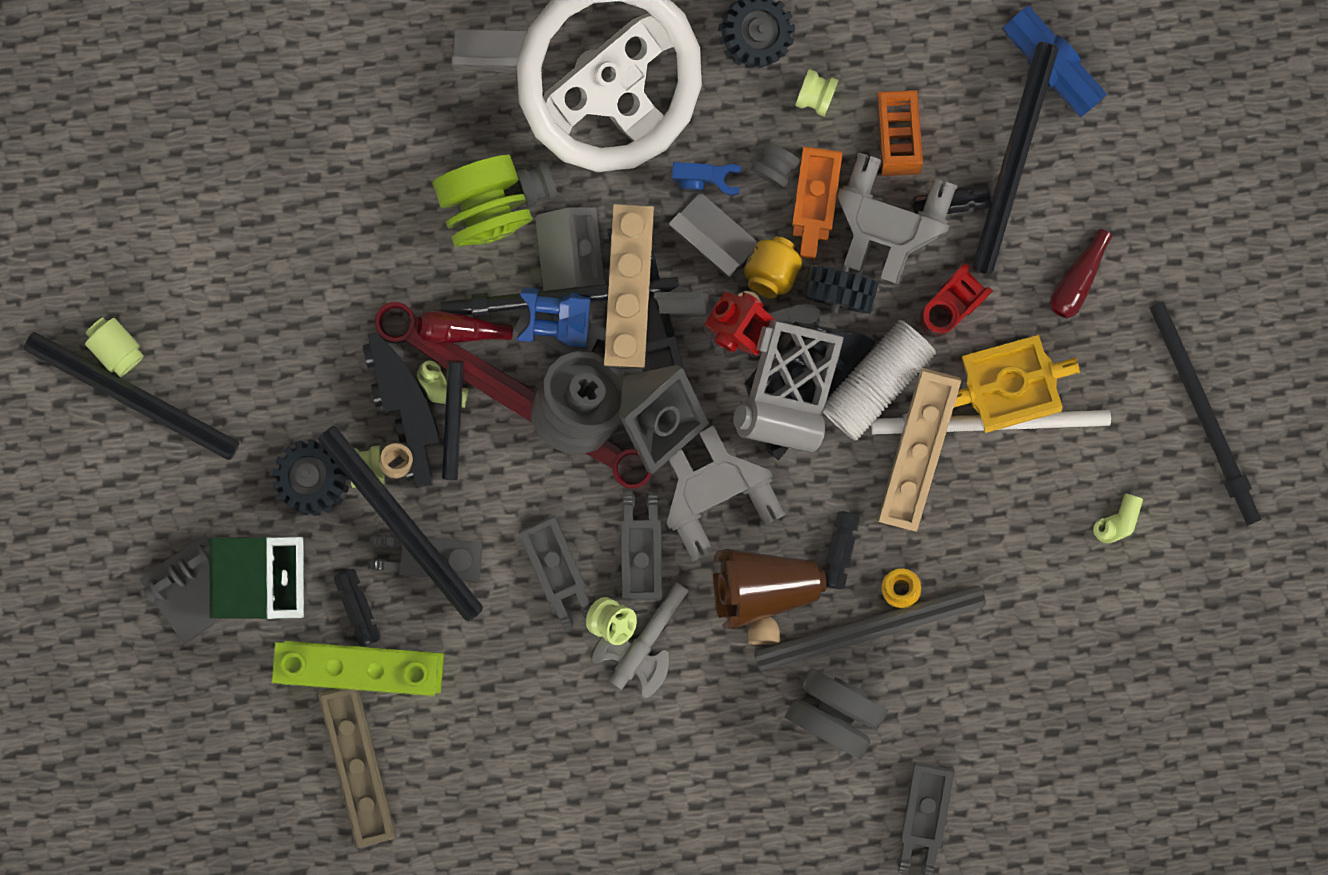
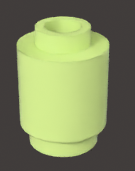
M102 317L86 331L89 339L85 345L110 372L115 371L120 377L127 374L144 357L138 350L140 345L115 318L107 322Z

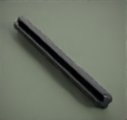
M1043 41L1037 44L972 265L973 269L978 272L991 274L994 271L1058 53V47L1054 44Z
M32 332L24 346L26 352L227 460H231L236 454L240 443L232 437L39 333Z
M332 426L324 431L318 438L319 443L463 619L471 621L477 617L483 610L482 604L338 428Z

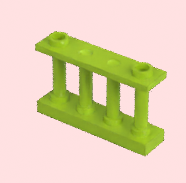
M297 641L275 642L272 683L435 696L436 693H441L444 653Z

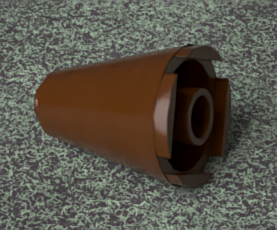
M733 549L717 550L714 556V563L721 562V573L713 574V586L718 617L727 618V621L722 624L724 629H735L816 602L820 598V593L826 590L825 572L822 568L818 569L815 561Z

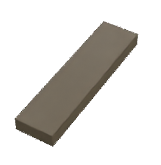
M333 688L318 692L356 847L360 848L396 839L360 690Z

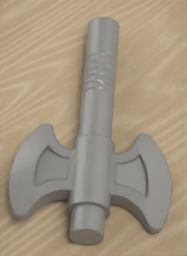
M675 582L637 639H634L632 644L628 640L622 645H613L602 637L594 650L592 662L595 664L606 660L619 662L609 682L622 690L628 680H631L636 674L640 678L642 696L644 698H649L660 688L669 669V652L662 650L655 656H649L648 654L651 651V646L689 590Z

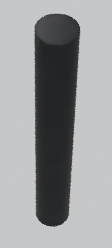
M449 360L447 365L442 479L458 480L464 362L460 360Z

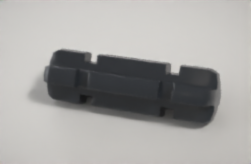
M973 188L972 192H967V189L956 190L947 214L969 211V208L973 207L974 210L988 209L991 204L989 188ZM928 194L918 195L913 198V211L915 214H918V211H923Z
M839 511L837 513L834 526L838 527L837 533L833 532L826 561L827 564H830L829 570H824L826 587L838 590L845 588L848 574H845L844 571L845 568L850 567L856 537L852 535L853 531H858L860 516L847 511Z
M348 569L336 574L334 581L338 591L342 590L344 593L341 599L351 626H356L358 630L354 632L358 644L364 647L379 641L381 636L377 625H372L371 619H374L365 593L363 589L359 590L357 584H360V580L356 570Z

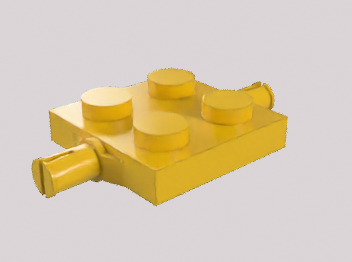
M1039 335L962 356V363L967 376V388L958 391L954 407L972 403V406L979 413L985 433L1062 412V403L1057 391V379L1079 374L1080 369L1077 359L1073 357L1052 363V360L1044 352Z

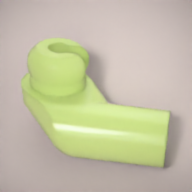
M434 361L423 362L417 372V381L429 401L446 404L447 381L441 372L439 364ZM462 388L461 407L465 408L468 396L467 388Z
M1124 494L1119 513L1104 519L1101 518L1095 522L1093 532L1097 539L1103 543H1113L1131 535L1134 532L1143 499Z

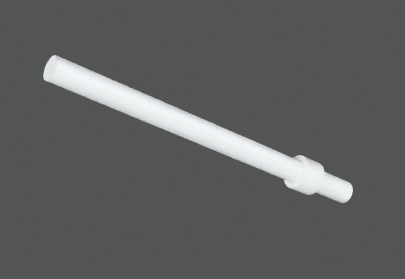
M1110 410L1066 411L999 430L1110 426L1111 413ZM904 413L902 418H877L871 426L872 435L901 434L908 413ZM979 415L951 416L947 432L984 430Z

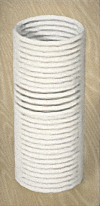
M898 320V323H895V326L889 329L890 332H887V335L881 338L882 341H879V344L873 347L874 350H871V353H868L863 358V361H860V364L854 367L855 371H851L848 378H845V381L841 382L839 388H836V391H833V394H830L831 397H828V400H826L823 413L853 440H858L864 434L863 432H866V429L872 426L874 420H877V417L882 415L881 411H885V408H888L891 400H895L896 396H899L898 393H901V390L907 387L906 384H909L917 376V373H920L921 368L925 367L928 361H931L933 355H936L935 349L928 341L902 320Z

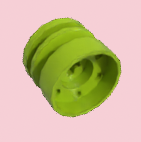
M499 155L483 159L450 171L432 181L440 207L454 208L459 206L461 212L446 221L447 227L449 229L467 227L451 236L455 248L468 245L479 246L512 235L520 227L533 221L529 209L511 212L512 209L526 202L524 194L505 196L504 190L512 187L519 181L510 155Z

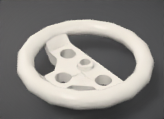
M551 0L528 27L517 61L519 104L534 136L563 162L595 172L635 168L666 151L690 122L702 87L700 46L685 13L671 0ZM621 1L649 12L632 19L598 49H591L582 53L577 59L575 68L547 90L543 96L541 74L543 60L550 39L568 17L594 3ZM637 36L641 41V50L637 56L629 58L625 52V45L630 38ZM674 47L677 55L678 83L669 110L663 115L654 107L644 93L647 64L658 54ZM578 87L581 91V101L576 107L568 108L565 104V94L570 88ZM630 92L634 99L633 107L629 112L621 114L617 106L618 100L621 95ZM587 114L609 116L616 127L632 142L623 146L599 148L574 140L569 133L572 126Z

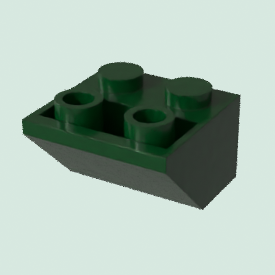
M303 537L209 538L210 618H304Z

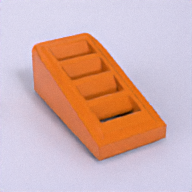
M917 90L878 92L882 176L921 174L923 157ZM910 105V112L887 113V106ZM910 121L911 127L889 128L888 122ZM911 138V143L890 144L889 139ZM912 154V156H891V155Z

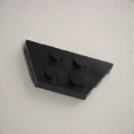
M796 321L793 324L844 337L827 400L828 397H831L830 394H833V391L839 388L841 382L845 381V378L851 374V371L855 369L854 367L860 363L876 343L865 334ZM788 332L784 334L777 344L781 357L796 347L791 334ZM801 336L802 339H803V341H805L807 338H809V337ZM821 340L808 349L814 364L825 358L829 342ZM801 354L785 365L792 380L808 370ZM757 368L744 383L748 396H750ZM779 370L768 377L765 393L773 394L786 385ZM813 378L798 387L797 390L802 400L812 403L817 386ZM791 394L785 396L788 398H792ZM765 443L767 452L778 461L789 449V447Z

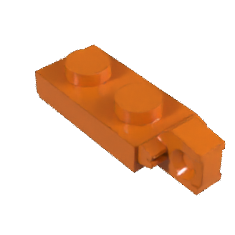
M803 146L792 226H794L793 236L802 237L800 257L802 259L815 260L818 240L828 241L829 232L832 231L843 154L841 151Z

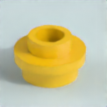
M904 568L890 571L882 581L881 590L883 598L889 605L895 608L912 606L921 595V582L918 576ZM899 583H904L908 586L909 591L905 595H898L894 592V587Z

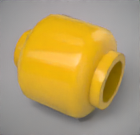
M775 236L773 240L764 239L755 244L744 267V275L749 281L748 286L752 291L767 298H776L777 295H784L792 289L802 267V259L794 250L795 245L791 241Z

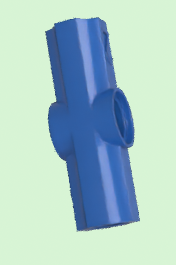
M1029 5L1002 28L1014 45L1029 59L1028 64L1030 67L1039 42H1047L1058 47L1048 87H1053L1079 118L1084 116L1107 95L1103 88L1080 64L1081 59L1073 47L1060 35L1055 36Z

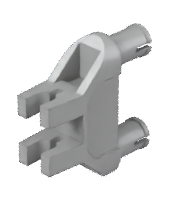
M858 152L848 186H843L838 192L841 206L854 234L844 265L862 272L872 242L889 247L890 251L881 279L899 284L909 254L948 232V220H945L957 185L946 182L942 196L939 197L944 182L943 180L933 178L924 209L915 214L872 199L873 195L870 192L882 160L872 156L869 160V156Z
M714 425L699 432L713 461L712 463L693 472L682 449L669 459L679 480L666 524L669 529L672 528L673 531H678L692 562L702 557L695 541L699 542L705 555L715 551L698 520L701 518L700 513L743 492L744 495H749L762 520L763 526L773 521L766 507L767 505L770 506L776 519L786 515L770 485V482L773 481L771 471L729 455Z

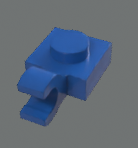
M673 162L672 182H679L680 189L689 191H703L704 184H715L723 194L735 196L739 194V187L727 186L724 178L729 173L740 174L741 167L735 164L713 166V164Z

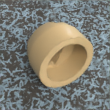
M398 443L390 444L381 453L379 460L380 468L389 478H401L409 472L413 456L406 446ZM400 457L404 460L396 468L393 469L390 467Z
M768 617L750 623L748 627V643L752 645L779 644L780 630L777 622L773 618Z

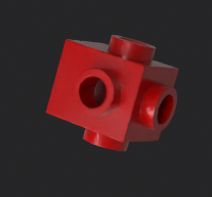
M725 291L720 300L714 305L704 325L716 335L714 342L725 350L734 353L736 349H740L758 356L760 351L756 348L762 326L769 327L770 320L775 319L763 309L764 304L754 296L745 292L738 296Z

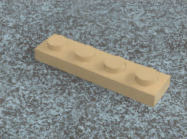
M613 205L604 366L645 369L654 206Z
M921 368L877 517L878 522L917 532L960 388V377Z

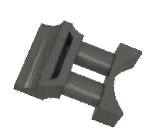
M681 286L670 292H654V298L659 305V313L675 315L678 318L709 317L714 305L721 298L709 297V294L703 292H689Z

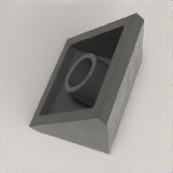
M674 365L624 376L619 416L647 472L653 474L703 430L709 422L681 366Z

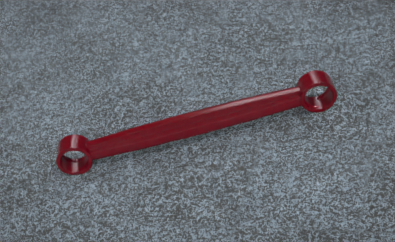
M390 302L378 310L375 317V326L380 336L394 343L406 341L445 369H447L449 360L463 361V380L532 423L530 404L535 391L455 343H434L423 340L417 334L416 316L405 304ZM390 308L404 309L411 319L409 330L400 336H390L383 329V314ZM608 440L598 450L586 453L591 458L613 469L616 481L626 488H640L651 478L652 474L649 472L637 483H628L620 477L618 472L619 462L627 455L634 454L639 456L636 449L623 450Z

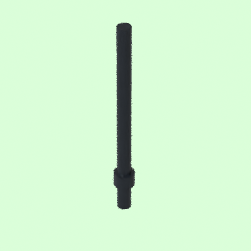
M678 277L651 279L649 296L654 295V292H670L679 286ZM609 284L538 291V296L561 298L572 292H577L583 297L591 298V302L608 300ZM489 293L472 294L470 299L441 301V311L461 315L473 314L474 318L489 317L491 312L529 308L525 300L520 296V293L489 296Z
M1164 301L1149 307L1227 480L1224 486L1229 497L1235 498L1247 526L1262 520L1249 492L1252 489L1246 474L1242 475Z

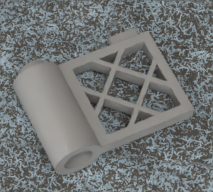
M772 319L770 320L769 327L762 326L756 348L762 352L750 396L736 408L733 417V423L738 435L742 438L807 452L817 450L825 434V421L822 414L844 337ZM781 331L791 334L796 347L781 357L777 344ZM801 336H805V337H809V338H807L805 341H803V339H802ZM821 340L829 342L825 358L814 364L808 349ZM801 354L808 370L792 380L785 365ZM779 370L786 385L773 394L765 393L768 377ZM813 378L817 386L812 403L803 401L797 390L798 387ZM791 394L792 398H788L785 396Z

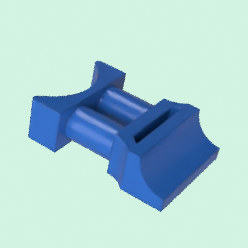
M522 288L520 296L525 300L530 309V322L519 332L518 341L533 342L535 335L557 337V340L564 342L567 346L587 348L591 298L583 297L577 292H572L561 298L538 296L537 288ZM537 312L559 314V321L536 319Z

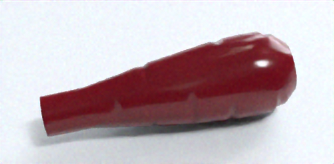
M1098 230L1090 245L1074 262L1050 297V307L1058 316L1065 319L1078 314L1095 279L1104 251L1113 237L1106 230Z
M425 311L417 320V334L423 340L434 343H461L484 339L511 340L513 336L512 325L495 324L456 313Z

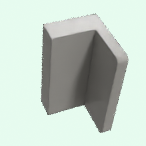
M455 29L454 56H452L454 71L517 72V61L527 31Z
M702 193L697 194L682 213L679 212L669 223V228L727 279L749 257L757 243L751 235Z
M564 208L536 215L543 290L605 284L596 208Z

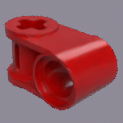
M966 263L954 273L921 311L920 325L928 335L934 337L945 336L993 292L990 287L984 288L968 272L969 266ZM932 308H942L947 312L949 322L946 327H936L931 323L929 312Z

